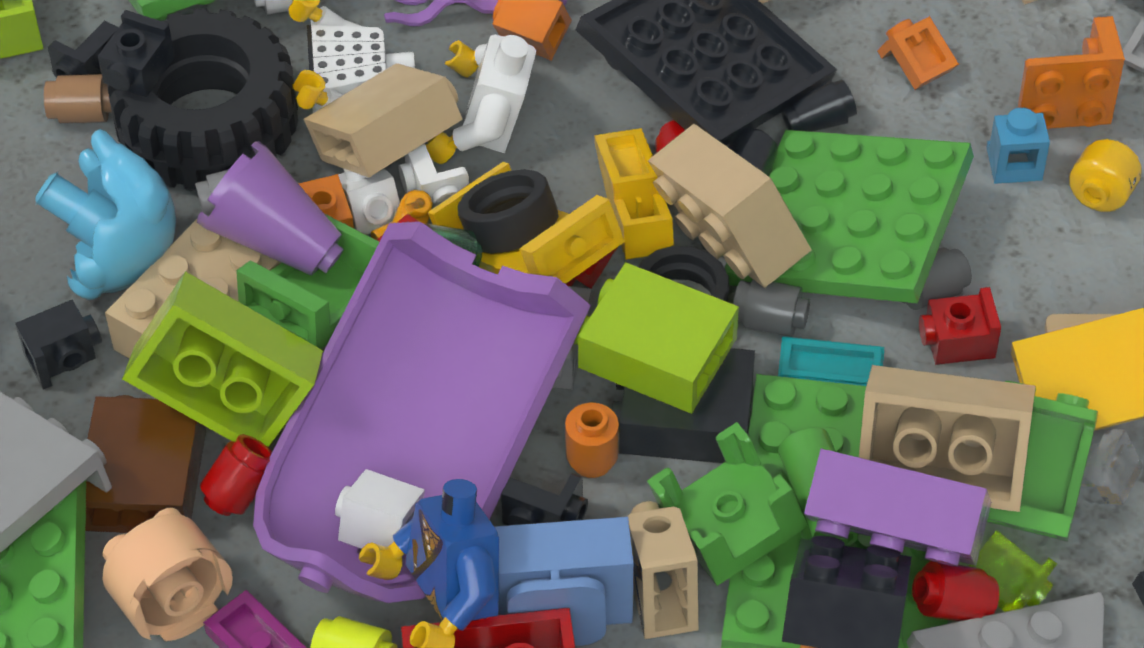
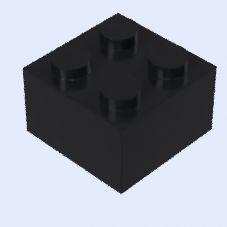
M815 536L811 540L801 538L790 580L782 642L816 648H898L912 556L901 555V552L873 545L867 549L846 546L842 540L831 536Z

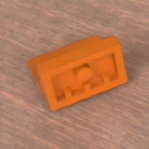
M1113 16L1094 17L1090 38H1084L1083 55L1027 59L1024 66L1018 108H1027L1034 113H1043L1047 130L1051 128L1093 127L1111 124L1125 61Z

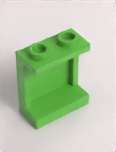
M328 215L326 217L342 234L338 245L344 251L326 274L318 269L311 276L284 263H280L270 271L251 260L236 270L238 302L320 349L328 344L379 244V241Z
M1063 393L1057 394L1056 401L1034 395L1020 512L990 508L987 522L1068 542L1098 418V411L1088 409L1089 400Z

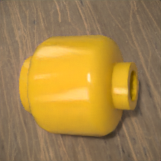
M1111 139L1096 140L1085 148L1073 166L1069 175V185L1073 195L1086 207L1100 212L1115 211L1125 205L1141 179L1142 166L1138 156L1127 145Z

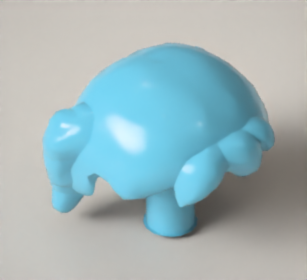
M102 129L95 131L91 136L93 150L89 148L84 149L78 159L79 167L88 179V194L58 175L57 172L48 177L35 197L36 205H40L69 224L66 231L81 240L76 245L77 253L74 255L76 271L70 268L72 279L67 276V282L75 294L87 300L96 299L102 293H115L129 288L173 244L176 229L175 207L171 194L161 176L143 158L133 153L123 144H118Z

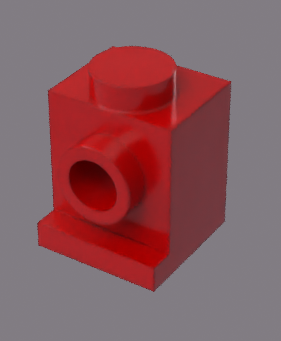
M990 287L980 288L977 295L928 300L926 315H920L919 332L922 344L924 346L930 345L935 365L996 358L1001 324Z

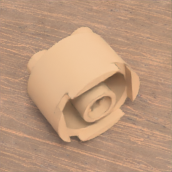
M175 508L163 509L154 518L141 523L127 534L113 537L103 549V557L106 560L103 569L105 589L143 638L151 640L150 635H160L164 641H172L195 632L204 625L203 622L218 611L214 602L222 590L228 596L232 587L233 576L228 563L195 522L181 515Z

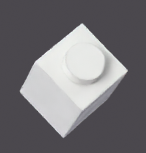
M365 469L352 487L345 486L337 500L335 515L340 517L338 540L361 549L371 542L386 547L390 546L394 542L393 534L413 518L415 504L424 498L425 490Z

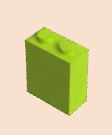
M625 262L614 280L609 278L604 283L598 297V306L591 316L586 315L574 340V344L578 345V368L692 414L737 339L739 306Z

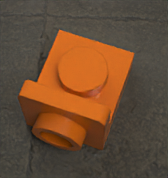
M930 16L915 24L912 23L910 18L898 23L886 32L888 40L877 50L882 59L891 54L894 55L915 90L951 72L959 65Z

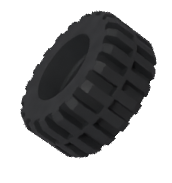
M205 8L193 9L194 14L181 16V13L177 12L167 15V20L164 22L169 23L175 58L147 97L129 91H120L107 84L118 141L143 158L161 176L165 184L173 188L177 184H182L186 190L197 191L195 183L206 181V175L229 170L242 154L252 159L256 155L251 146L255 141H260L275 157L276 154L282 155L292 142L291 136L297 129L298 105L296 91L292 86L294 84L293 67L291 66L290 56L286 47L279 42V38L266 27L261 29L260 23L245 15L240 19L236 17L233 11L220 9L219 13H209L208 9ZM218 89L237 94L225 103L211 108L183 109L171 105L179 98L201 90Z

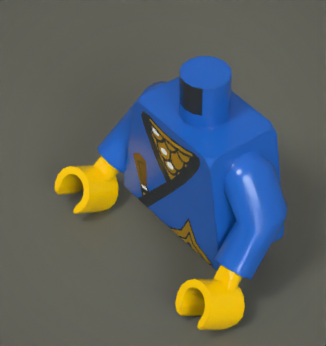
M449 480L443 486L442 495L419 500L415 504L413 518L393 534L394 542L390 546L386 547L371 542L366 544L359 554L360 562L373 565L366 574L383 580H392L398 576L402 568V556L406 554L405 565L442 620L439 626L426 621H422L415 626L410 636V644L417 648H454L455 636L453 633L457 629L463 631L473 620L498 615L499 536L496 528L476 502V485L468 480Z

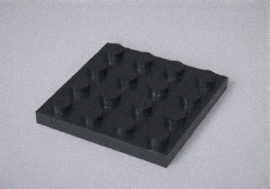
M611 0L581 16L575 29L685 130L695 124L725 146L737 140L747 129H755L780 114L784 109L790 107L791 104L825 81H832L837 71L831 63L759 0Z

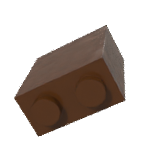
M119 395L116 397L96 396L87 439L95 443L103 452L107 461L104 468L112 488L106 493L86 480L85 531L128 533L141 523L154 518L158 512L166 508H175L181 515L192 519L206 427L158 399L135 398L129 395Z

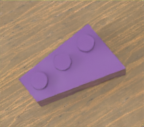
M820 449L804 514L809 520L817 522L815 531L826 535L848 539L849 532L851 531L871 537L870 545L901 553H903L905 546L926 552L925 558L934 562L958 566L960 561L976 566L992 502L986 488Z

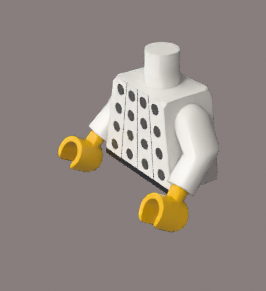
M292 0L293 2L288 8L290 17L297 22H304L308 18L311 19V25H307L309 70L301 71L292 85L293 89L299 92L296 100L301 108H312L314 113L395 63L415 68L414 52L385 54L384 34L380 28L364 27L347 21L325 6L318 8L320 0Z
M490 35L488 43L479 45L475 51L460 40L455 41L449 46V50L456 54V56L446 61L445 65L463 77L471 76L476 70L477 73L463 125L454 129L452 136L449 137L442 132L425 144L431 159L438 164L446 163L453 156L457 148L460 151H465L482 146L505 153L526 94L536 55V49L528 45L523 38L517 35Z

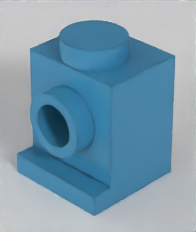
M1015 108L1008 115L994 116L990 141H987L986 146L994 184L1043 180L1050 145L1043 113H1034L1027 108ZM1009 154H1027L1028 162L1008 163Z

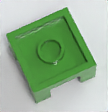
M738 422L716 436V441L726 462L681 490L670 468H665L647 480L657 503L662 508L674 506L681 510L697 560L717 586L808 527L793 489L780 474L773 478L760 462L750 437Z

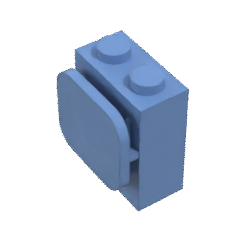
M628 517L495 527L499 536L498 612H500V615L570 608L575 646L589 645L602 639L606 633V625L633 623L634 563Z

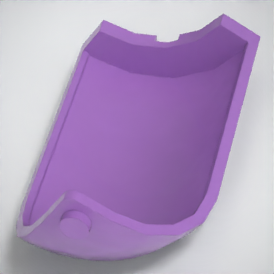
M422 222L389 223L322 354L314 386L287 422L269 458L270 462L265 468L256 492L253 527L262 549L289 566L301 571L298 579L305 585L320 592L328 593L331 586L351 594L384 603L416 600L426 597L405 565L406 554L402 556V568L398 576L392 580H383L366 574L373 565L360 562L359 554L362 550L361 548L338 540L340 517L335 515V508L341 491L345 486L352 487L365 469L425 490L424 498L442 495L443 486L449 480L464 479L476 485V502L488 519H490L591 307L587 301L557 277L528 274L505 266L501 267L498 274L483 270L472 264L476 257L475 254L451 243Z

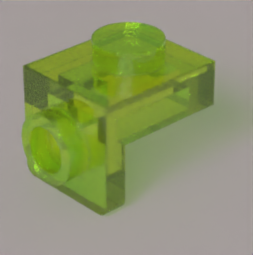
M996 530L981 547L976 566L970 564L967 566L981 568L987 575H991L997 580L999 585L998 607L1007 612L1021 609L1025 605L1029 607L1039 605L1054 586L1047 577L1057 566V563L1048 557L1039 565Z

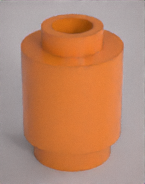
M590 402L578 405L567 415L565 421L566 458L570 466L581 476L587 478L603 476L614 466L618 459L619 423L612 409L600 403Z

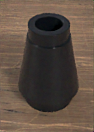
M841 79L834 83L831 80H827L791 104L790 107L784 109L782 117L788 130L812 132L847 124L848 118L857 114V108L853 95L844 80Z

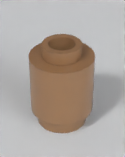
M102 74L57 76L56 81L45 82L44 107L48 119H58L59 123L107 122L109 113L112 110L107 84L103 83Z

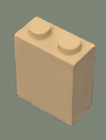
M395 63L304 118V121L322 161L366 177H371L463 119L456 104L458 102L457 91L446 77Z

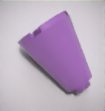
M255 141L251 146L256 155L250 159L245 154H242L236 160L208 198V201L215 206L212 213L208 217L203 212H200L197 223L211 232L312 276L318 269L326 274L344 251L338 245L342 234L273 153L260 141Z

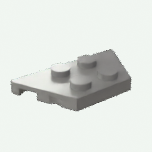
M1101 592L983 616V618H974L917 630L911 633L906 643L908 648H1103L1104 598Z

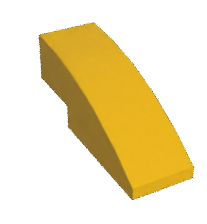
M642 128L594 135L606 195L610 199L625 240L621 244L625 259L646 257L656 250L674 246L673 218L666 201L653 184V181L658 177L648 162L653 155Z

